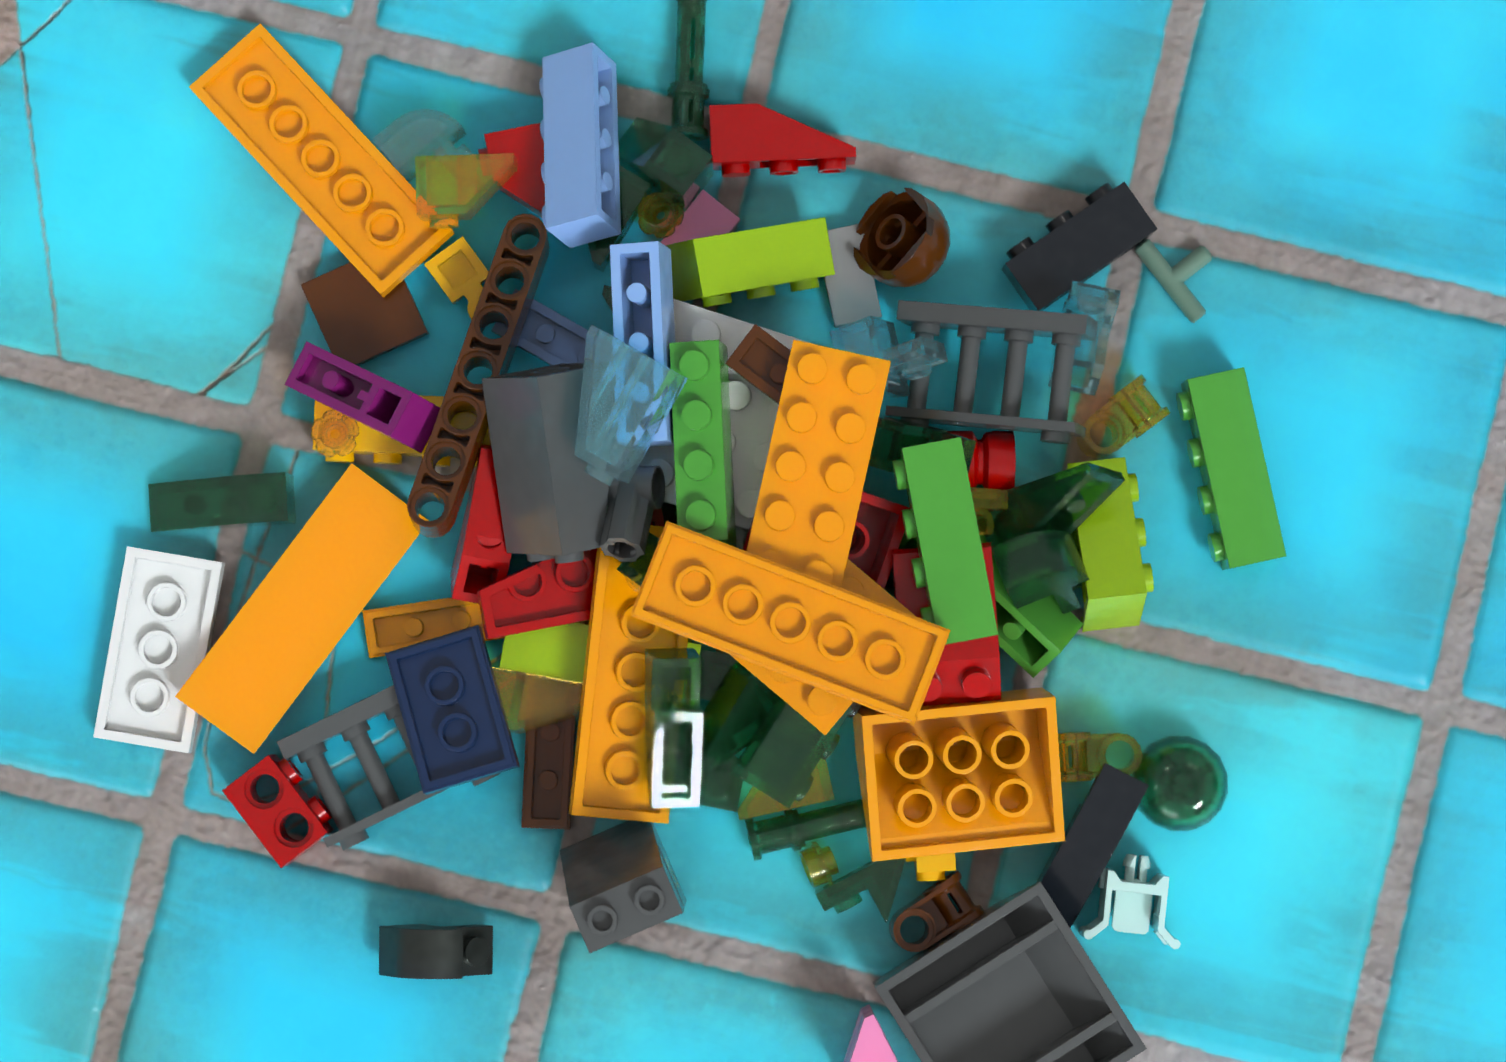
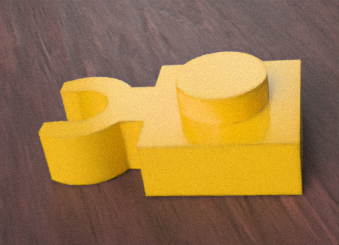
M462 236L424 265L452 304H455L463 297L467 299V311L472 320L483 289L481 284L486 281L489 271Z

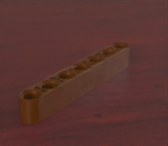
M521 214L513 217L508 221L503 230L408 498L407 509L413 526L420 534L426 537L437 538L444 536L453 527L476 464L481 444H483L489 427L483 384L469 382L467 375L472 369L480 366L490 369L492 371L491 377L507 374L549 256L550 247L545 226L539 218L531 214ZM525 234L534 235L539 239L537 245L528 250L519 249L514 243L517 238ZM509 278H516L524 283L521 290L514 294H504L498 288L504 280ZM500 322L508 327L507 332L501 338L489 339L483 335L485 327L490 323ZM468 411L476 415V421L467 429H456L451 425V420L459 412ZM453 456L461 461L459 468L453 474L441 475L435 471L437 462L443 457ZM435 501L444 505V512L436 520L425 521L419 517L421 507L428 502Z

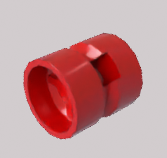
M945 431L944 440L961 437L971 492L974 491L977 485H983L986 492L991 493L1014 492L1016 451L1013 431L985 432L981 440H977L973 431Z

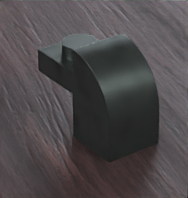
M410 924L379 926V975L408 979H462L463 976L492 974L493 926L491 925L433 926Z

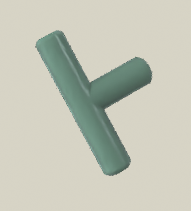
M1145 239L1135 247V253L1191 323H1195L1206 314L1204 307L1184 283L1212 261V255L1205 246L1200 245L1173 267L1169 265L1150 239Z

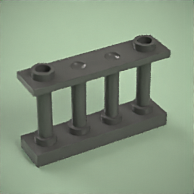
M898 301L897 320L911 326L910 333L915 334L907 407L886 405L885 415L900 421L899 428L926 432L928 431L929 423L1041 433L1040 441L1055 444H1069L1070 436L1085 437L1086 428L1076 422H1067L1075 348L1081 346V340L1096 341L1098 321L1085 314ZM940 329L958 330L957 337L961 338L953 411L926 409L934 336H939ZM987 332L1004 334V341L1008 342L1000 415L972 413L981 340H986ZM1034 336L1052 337L1051 344L1056 346L1047 420L1020 417L1028 344L1033 343Z
M394 685L277 741L284 759L298 756L301 763H307L339 831L323 838L327 847L339 842L344 851L368 839L367 828L445 791L441 790L425 795L421 790L400 801L367 733V731L371 730L367 721L385 713L388 721L394 720L415 764ZM340 734L344 742L350 741L383 809L356 822L323 754L327 751L324 742ZM500 773L472 781L475 787Z

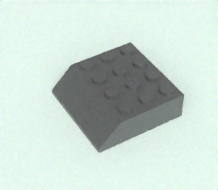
M1040 881L992 905L970 924L945 936L932 946L920 951L873 981L875 989L921 1062H1127L1147 1049Z

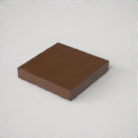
M349 262L301 284L331 353L357 366L429 334L405 279L383 298Z

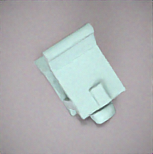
M1126 854L1123 860V866H1125L1124 879H1119L1114 870L1105 868L1098 883V887L1101 888L1098 917L1088 925L1081 926L1078 930L1079 934L1085 939L1090 940L1109 926L1112 890L1115 891L1111 924L1113 930L1124 933L1146 934L1149 931L1152 897L1155 895L1152 912L1153 932L1164 945L1178 949L1181 945L1180 941L1171 936L1164 927L1170 877L1157 873L1149 882H1146L1147 870L1150 869L1151 863L1149 856L1139 855L1137 878H1134L1137 857L1135 854Z

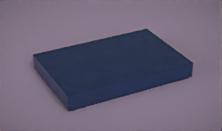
M476 625L385 653L423 794L428 795L520 767L481 626Z

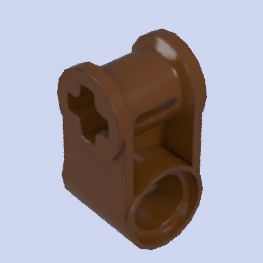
M957 870L945 876V880L937 881L931 885L922 895L893 914L889 923V933L892 940L899 947L910 952H920L945 936L970 924L984 913V909L981 905L973 903L960 883L962 875ZM948 893L950 894V896L952 897L953 901L955 902V904H956L957 907L959 908V911H958V912H957V910L955 909V907H954V905L952 904V902L950 901V899L948 898V896H947ZM909 916H919L925 924L923 936L915 942H906L900 934V926Z

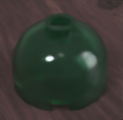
M1166 736L1150 743L1139 754L1133 766L1132 776L1149 785L1137 808L1138 811L1152 824L1170 831H1192L1208 824L1221 811L1228 794V774L1220 756L1207 743L1190 736Z

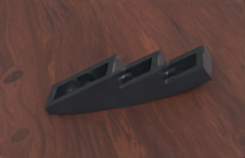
M1103 762L1083 803L1077 807L1065 831V841L1055 845L1037 882L1040 881L1070 928L1104 871L1149 787L1148 784Z

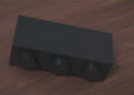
M1125 181L1114 189L1109 183L1104 184L1085 198L1089 206L1075 216L1072 215L1070 210L1063 212L1045 226L1050 232L1036 243L1030 237H1027L1006 252L1010 260L1005 263L1001 270L1029 310L1043 311L1152 236L1157 230V227Z

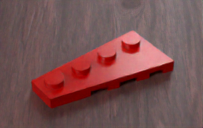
M662 508L654 509L651 525L665 526ZM597 548L584 551L585 559L570 563H555L554 558L539 561L478 589L477 595L485 639L589 620Z

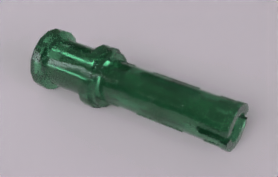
M677 0L675 82L670 83V87L667 88V97L672 99L671 126L666 128V137L678 141H702L708 139V129L704 128L705 100L710 99V89H708L707 84L703 83L707 0Z
M862 799L798 814L797 809L792 810V808L784 809L783 815L760 821H754L752 817L744 819L754 861L761 860L763 854L791 848L794 852L800 851L802 847L806 846L805 841L866 827Z

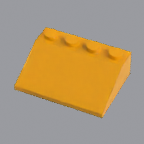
M1043 687L1001 691V700L922 706L915 725L863 705L852 706L855 754L872 862L1065 841L1056 698Z

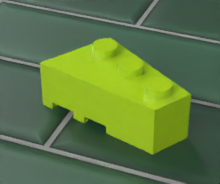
M825 217L696 238L666 245L671 249L673 299L683 302L702 298L703 308L732 303L731 293L746 291L747 300L776 295L775 285L790 283L791 292L818 288L819 277L835 275Z
M1125 457L1068 463L1064 483L1071 542L1074 541L1079 570L1075 572L1077 587L1081 586L1084 602L1083 617H1080L1083 623L1082 632L1139 626L1147 592L1154 591V581L1151 564H1142L1140 547L1146 546V531L1143 518H1135L1132 502L1139 501L1136 474H1128Z

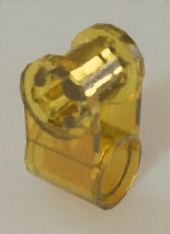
M1142 374L1109 398V402L1081 424L1086 428L1085 437H1077V444L1084 454L1095 459L1105 458L1120 449L1134 437L1138 438L1171 413L1167 407L1161 408L1144 386L1146 379ZM1094 423H1102L1110 428L1113 439L1109 447L1098 446L1092 441L1090 429Z
M1058 733L1061 782L1093 780L1103 762L1108 764L1105 756L1108 746L1119 740L1129 745L1132 756L1126 766L1117 769L1131 775L1141 764V747L1133 737L1124 733ZM1070 745L1072 751V768H1069L1068 747Z

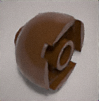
M904 188L906 192L898 195L889 191L879 197L869 206L860 220L856 231L860 235L864 233L860 243V250L854 247V257L859 268L881 283L892 287H913L926 282L939 270L947 257L950 247V229L942 210L934 202L912 188Z

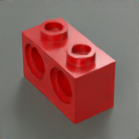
M270 754L222 791L280 868H283L334 830L328 823L333 817L327 806L317 795L309 798L299 785V782L304 778L290 759L282 758L280 760L276 754ZM264 774L271 775L279 784L278 796L272 802L262 800L256 791L257 781ZM292 813L301 814L308 822L309 830L303 840L292 839L286 832L285 823Z

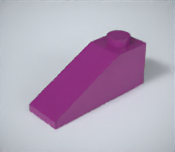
M307 341L284 384L422 453L431 436L440 411V407L421 396Z

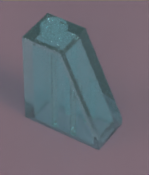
M591 325L586 336L575 456L588 463L584 469L586 473L607 485H611L614 478L630 483L688 378L594 325Z

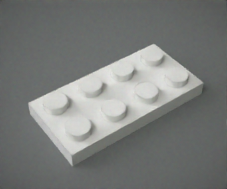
M127 546L93 734L94 738L192 753L199 714L175 696L210 651L225 563Z

